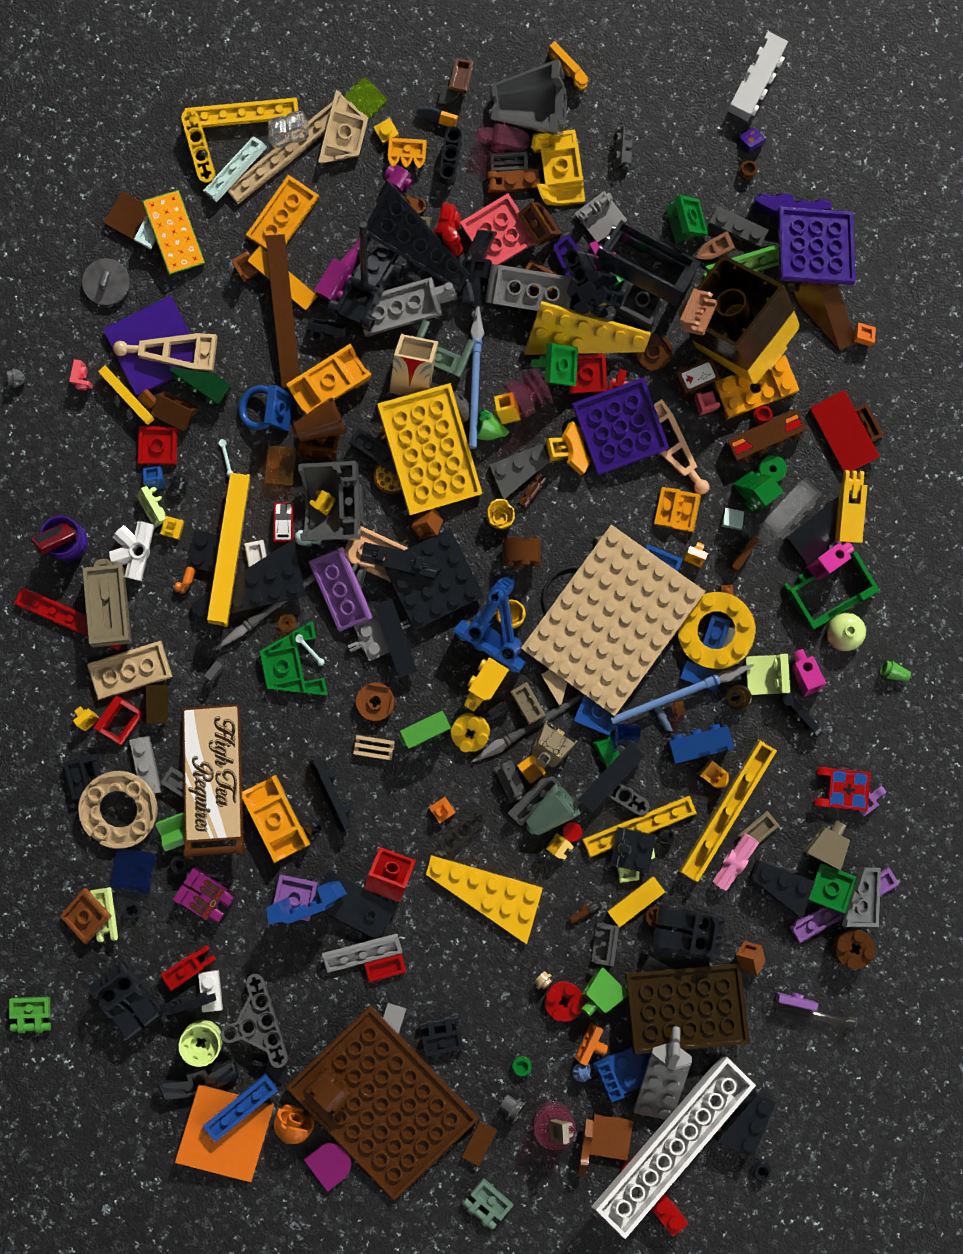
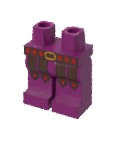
M195 867L173 900L192 910L203 919H211L218 923L225 913L217 909V906L221 902L229 907L234 897L227 892L228 888L198 867Z

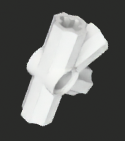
M138 521L135 535L126 526H123L113 536L122 548L109 551V556L113 565L127 564L124 577L142 581L146 561L150 555L149 548L155 525ZM142 546L144 552L142 555L137 556L136 549Z

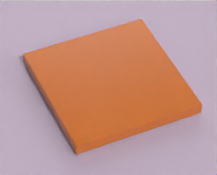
M198 1084L175 1163L251 1182L274 1104L263 1102L215 1142L203 1128V1124L239 1095Z

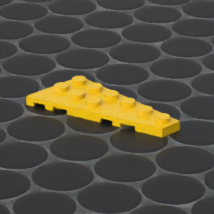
M541 301L524 355L546 354V345L550 343L577 347L578 354L645 352L651 334L645 330L595 316L584 315L575 310Z

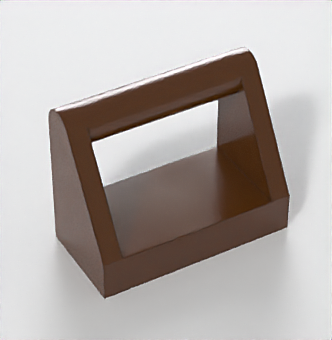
M531 202L517 213L537 245H542L562 235L542 202Z

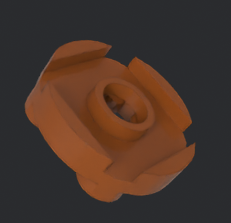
M367 684L357 694V709L368 720L380 721L385 719L394 709L395 699L393 693L384 684ZM377 696L381 704L373 707L370 699H374Z

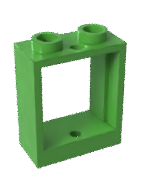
M440 711L401 730L402 735L398 737L403 747L407 746L410 749L450 730L451 727L444 712Z

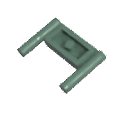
M423 319L416 337L424 339L430 324L429 321ZM468 339L462 356L438 346L434 366L461 377L475 341Z

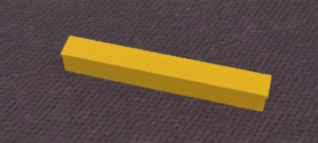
M230 473L207 618L209 624L228 627L249 492L250 474Z
M757 740L679 869V872L693 881H699L777 750L766 745L761 740Z

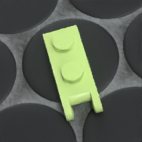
M111 887L91 890L92 895L112 915L96 933L97 941L103 942L104 934L110 933L112 941L117 940L118 933Z

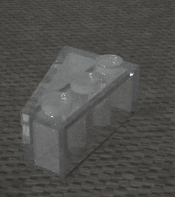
M804 478L765 518L760 526L775 540H778L780 537L784 539L791 532L789 528L793 524L797 525L804 518L802 514L806 510L810 511L816 505L815 500L822 493Z

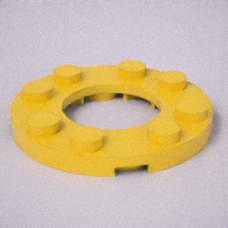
M711 592L703 594L678 629V638L683 651L692 661L703 667L724 669L739 663L749 653L753 646L756 626L751 611L739 598L728 593ZM712 612L727 614L735 625L733 640L727 646L720 649H711L705 646L698 636V625L701 619Z

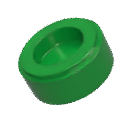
M526 1056L516 1057L512 1063L513 1072L520 1077L527 1076L532 1069L529 1058Z

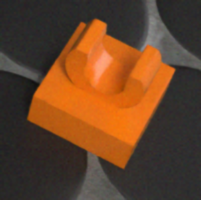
M443 797L429 807L439 823L456 813L446 797Z

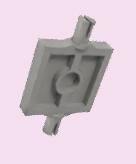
M378 616L354 626L358 634V641L348 645L351 648L349 649L350 652L362 648L369 661L390 652ZM408 619L400 622L401 626L409 623ZM410 624L402 626L403 629L411 627Z

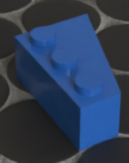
M719 724L708 726L709 730L701 732V729L689 731L690 735L685 737L682 734L671 736L672 740L667 741L673 763L676 764L734 749L729 727H720Z

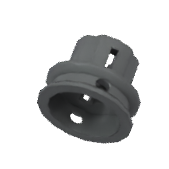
M507 1095L501 1103L499 1110L507 1115L506 1120H511L512 1124H514L523 1112L527 1102H522L521 1098L516 1100Z

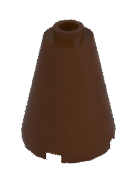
M332 397L294 422V428H291L295 439L299 438L300 441L347 433Z

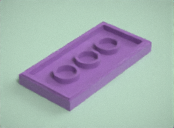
M343 547L308 561L339 632L373 618Z

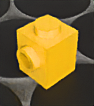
M513 392L494 397L496 405L494 407L495 417L500 418L502 425L521 420L518 403Z

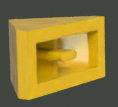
M562 438L546 439L545 446L549 462L568 458V448Z

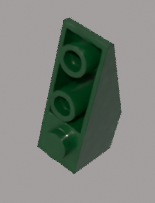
M178 368L170 369L173 379L179 383L184 381L189 385L187 388L196 395L198 392L205 396L203 400L212 406L214 403L219 405L231 388L229 383L216 374Z

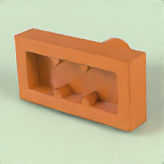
M593 1022L590 1023L574 1057L585 1066H587L593 1052L604 1056L608 1050L607 1045L598 1042L603 1029Z

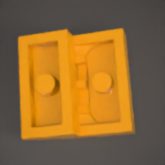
M662 487L654 524L694 533L701 495Z

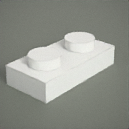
M219 970L199 972L200 993L206 991L207 995L215 993L217 999L214 1002L203 1005L202 1012L222 1010Z

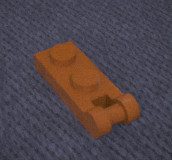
M539 169L502 172L489 171L486 173L487 180H489V185L487 186L488 193L538 190L537 184H540ZM496 180H502V184H496Z

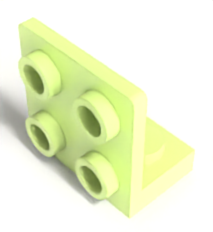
M788 654L746 657V665H754L746 671L747 688L752 695L790 693Z

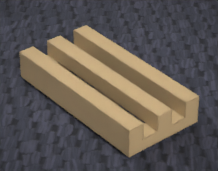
M356 735L353 754L392 760L395 741ZM360 740L390 744V748L360 744ZM361 747L386 751L389 754L388 756L358 751V749Z

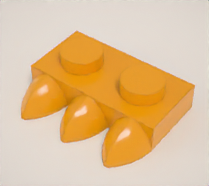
M389 138V163L394 167L399 159H401L402 164L407 168L411 161L414 160L415 165L419 169L426 161L427 140Z

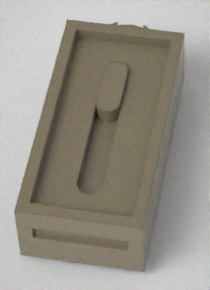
M99 559L95 562L94 567L82 568L89 644L92 647L132 643L126 577H124L125 568L122 564L113 565L108 559Z

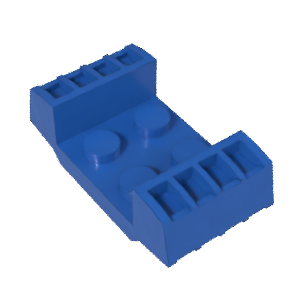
M332 881L317 887L320 898L307 903L308 907H306V904H303L293 909L288 897L266 908L268 923L284 922L289 924L332 907L336 900L347 895L340 881Z
M630 1046L593 1063L608 1101L614 1102L625 1098V1093L641 1086L651 1053L633 1054V1048Z

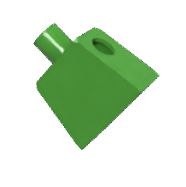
M603 967L598 968L582 993V996L588 1002L581 1010L589 1017L596 1010L600 1014H605L627 997V991Z

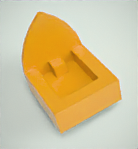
M711 759L698 773L716 788L727 786L729 781L728 773Z

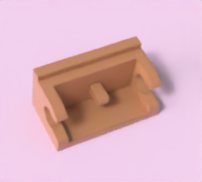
M693 289L680 318L684 332L699 335L705 334L717 306V300L708 299L712 298V293Z

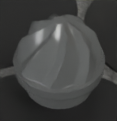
M15 368L7 370L8 386L16 388L24 383L25 376L20 370Z

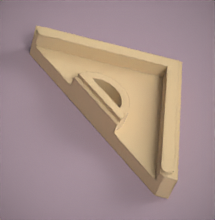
M548 670L541 674L558 705H561L567 682L553 671Z

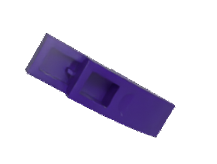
M780 193L776 196L760 194L755 197L753 207L769 216L778 218V208L780 206L831 210L832 201H826L825 199H818L814 202L798 200L794 203L793 195H788L787 193Z

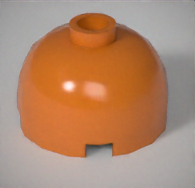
M284 1105L283 1109L279 1108L276 1113L274 1131L284 1143L298 1144L303 1142L310 1135L314 1127L313 1117L310 1114L307 1116L302 1113L304 1109L301 1107Z

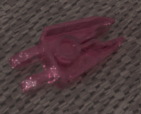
M498 123L494 124L493 128H480L476 134V139L478 142H482V144H488L489 149L496 153L527 151L530 136L521 129Z

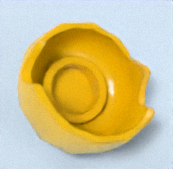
M505 499L492 501L486 511L488 523L499 530L510 527L515 519L514 508Z
M510 599L512 626L517 628L523 623L526 612L520 602ZM498 608L495 615L497 621L501 624L500 613Z

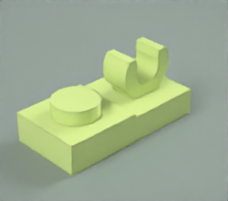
M145 486L139 490L136 497L151 523L155 525L154 528L161 526L166 519L164 510L158 505L161 496L153 497L152 493L157 490L156 487L149 490Z

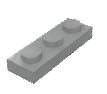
M150 736L129 740L137 776L149 785L154 794L162 792Z

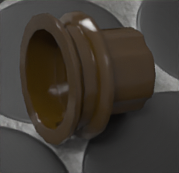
M736 685L728 690L726 701L732 709L742 710L750 705L752 694L747 687ZM735 693L741 695L739 703L733 700Z

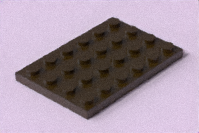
M740 964L625 974L633 1054L651 1053L652 1048L669 1043L673 1027L680 1028V1048L683 1050L750 1044Z

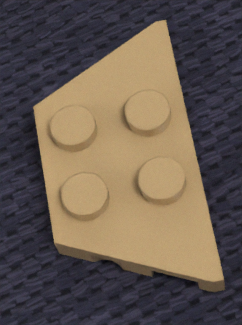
M337 90L318 161L320 164L358 157L368 117L356 109V106L344 98Z

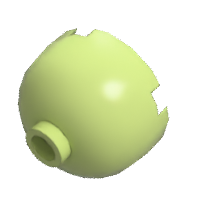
M851 613L836 615L827 625L828 642L840 651H850L858 648L866 637L864 622L860 617Z

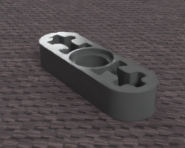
M620 783L618 784L620 788L616 791L615 797L611 795L614 793L613 791L608 795V797L638 815H644L649 811L650 805L645 798ZM623 790L629 793V799L626 802L620 801L618 797L619 793ZM633 795L637 797L634 799L636 802H644L645 810L638 812L636 805L628 806L633 799Z

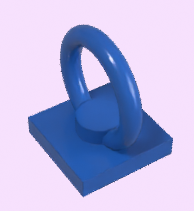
M263 385L254 386L247 390L240 400L239 417L242 423L252 430H262L272 426L281 431H289L293 396L290 392L276 385H269V387ZM264 393L267 395L265 419L259 423L252 422L246 414L247 403L253 395Z

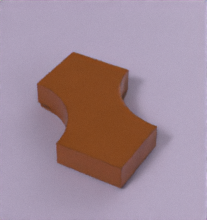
M586 1119L583 1128L578 1162V1175L580 1176L586 1175L589 1164L594 1123L593 1120Z

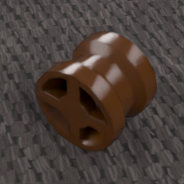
M656 906L648 908L645 912V920L652 927L662 926L655 923Z

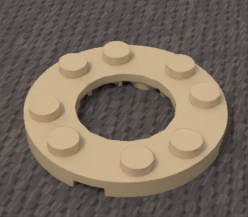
M111 771L96 777L88 784L80 797L78 811L84 830L89 836L99 841V844L110 848H127L141 842L150 833L157 819L158 808L155 795L144 780L129 772ZM113 791H123L132 797L137 806L135 820L125 827L109 825L100 813V803L105 795Z

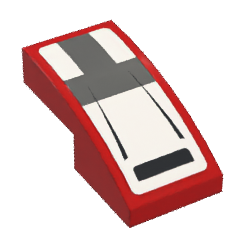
M274 502V543H288L293 540L294 503Z

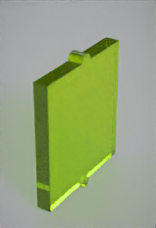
M366 77L356 85H353L352 89L344 96L368 119L374 113H378V109L388 101Z

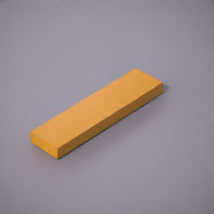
M259 246L247 261L270 280L268 254ZM289 272L292 300L306 311L318 296Z

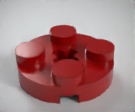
M560 981L548 989L545 996V1007L550 1016L555 1020L571 1021L582 1012L581 1008L584 1004V998L576 985L567 981ZM562 996L570 999L565 1007L563 1004H559Z

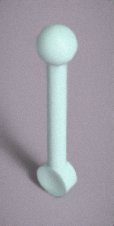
M221 439L219 446L222 447L226 463V475L230 478V473H233V471H231L225 447L227 443L224 439Z
M298 634L295 638L296 642L301 643L317 660L319 666L324 665V659L319 658L305 643L303 636Z

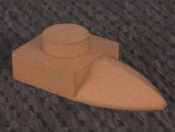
M726 231L705 243L696 256L697 259L721 258L736 250L729 233Z

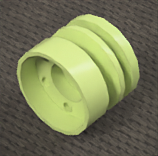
M197 1020L189 1024L179 1041V1053L183 1060L189 1065L196 1067L212 1063L218 1056L223 1043L219 1027L208 1020ZM199 1038L206 1039L205 1045L203 1043L198 1044Z

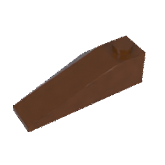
M802 282L794 288L793 293L799 307L812 318L811 320L814 324L821 328L824 335L838 350L857 343L854 342V332L838 284Z

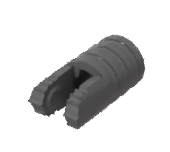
M455 390L453 393L462 423L466 424L470 421L471 405L459 391Z

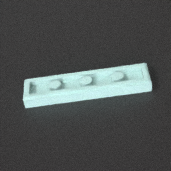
M253 136L208 184L203 192L217 202L267 148L266 145Z

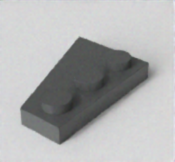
M543 444L490 464V469L502 498H508L523 483L548 464L549 459Z
M860 867L842 926L879 927L881 868Z

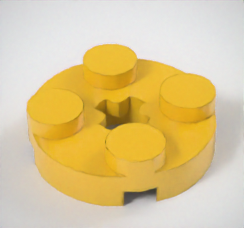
M472 713L459 716L451 728L452 740L463 752H474L482 749L488 742L490 735L487 721L481 716L477 717ZM467 729L475 731L473 736L467 735Z

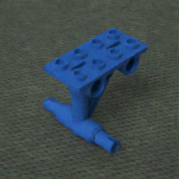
M506 576L498 580L491 588L487 602L481 612L475 616L472 623L469 624L462 620L454 628L453 632L456 633L459 639L472 643L476 650H483L489 654L491 659L497 662L500 661L510 671L519 673L527 660L518 655L521 651L522 643L518 638L514 637L508 595L513 591L515 580L514 578L510 579L511 576ZM498 608L502 634L490 627L491 620Z

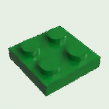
M821 863L814 880L815 884L809 901L845 915L857 877Z

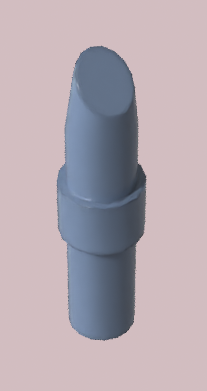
M661 706L653 708L664 730L673 732L667 715Z

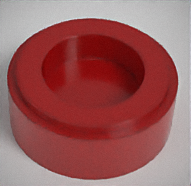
M569 822L563 827V836L568 841H577L582 836V828L576 822Z

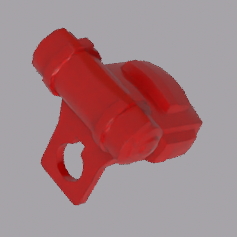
M443 203L437 229L433 231L452 254L458 258L462 255L463 251L460 243L461 237H459L456 231L461 225V215L455 205Z

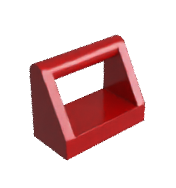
M115 696L94 728L123 745L144 713L121 696ZM124 705L135 712L120 736L117 737L107 730V727Z

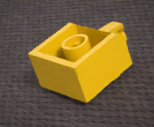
M490 657L487 661L483 659L478 667L480 671L478 676L475 677L473 675L467 684L470 687L468 690L470 693L464 706L472 711H475L482 701L491 700L509 669Z

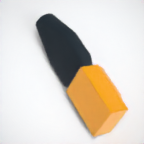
M417 107L416 114L428 121L447 127H456L457 115L444 111L441 112L432 107Z

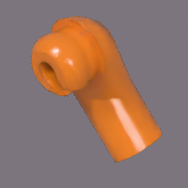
M186 567L182 583H175V592H180V594L186 593L194 578V568Z

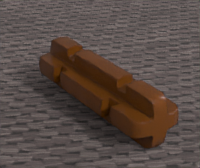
M538 473L534 478L535 481H532L524 492V496H521L518 503L522 507L526 508L529 505L530 500L534 498L541 488L540 486L546 481L544 475Z

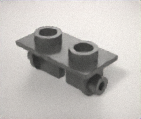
M625 127L616 131L613 136V169L620 165L622 169H629L631 165L632 152L626 151V149H632L633 134H631L630 130H625Z
M512 760L494 768L510 803L523 798L527 794Z

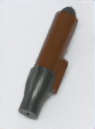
M598 900L592 904L588 903L581 907L579 912L569 917L568 923L574 924L595 912L602 906L600 901Z

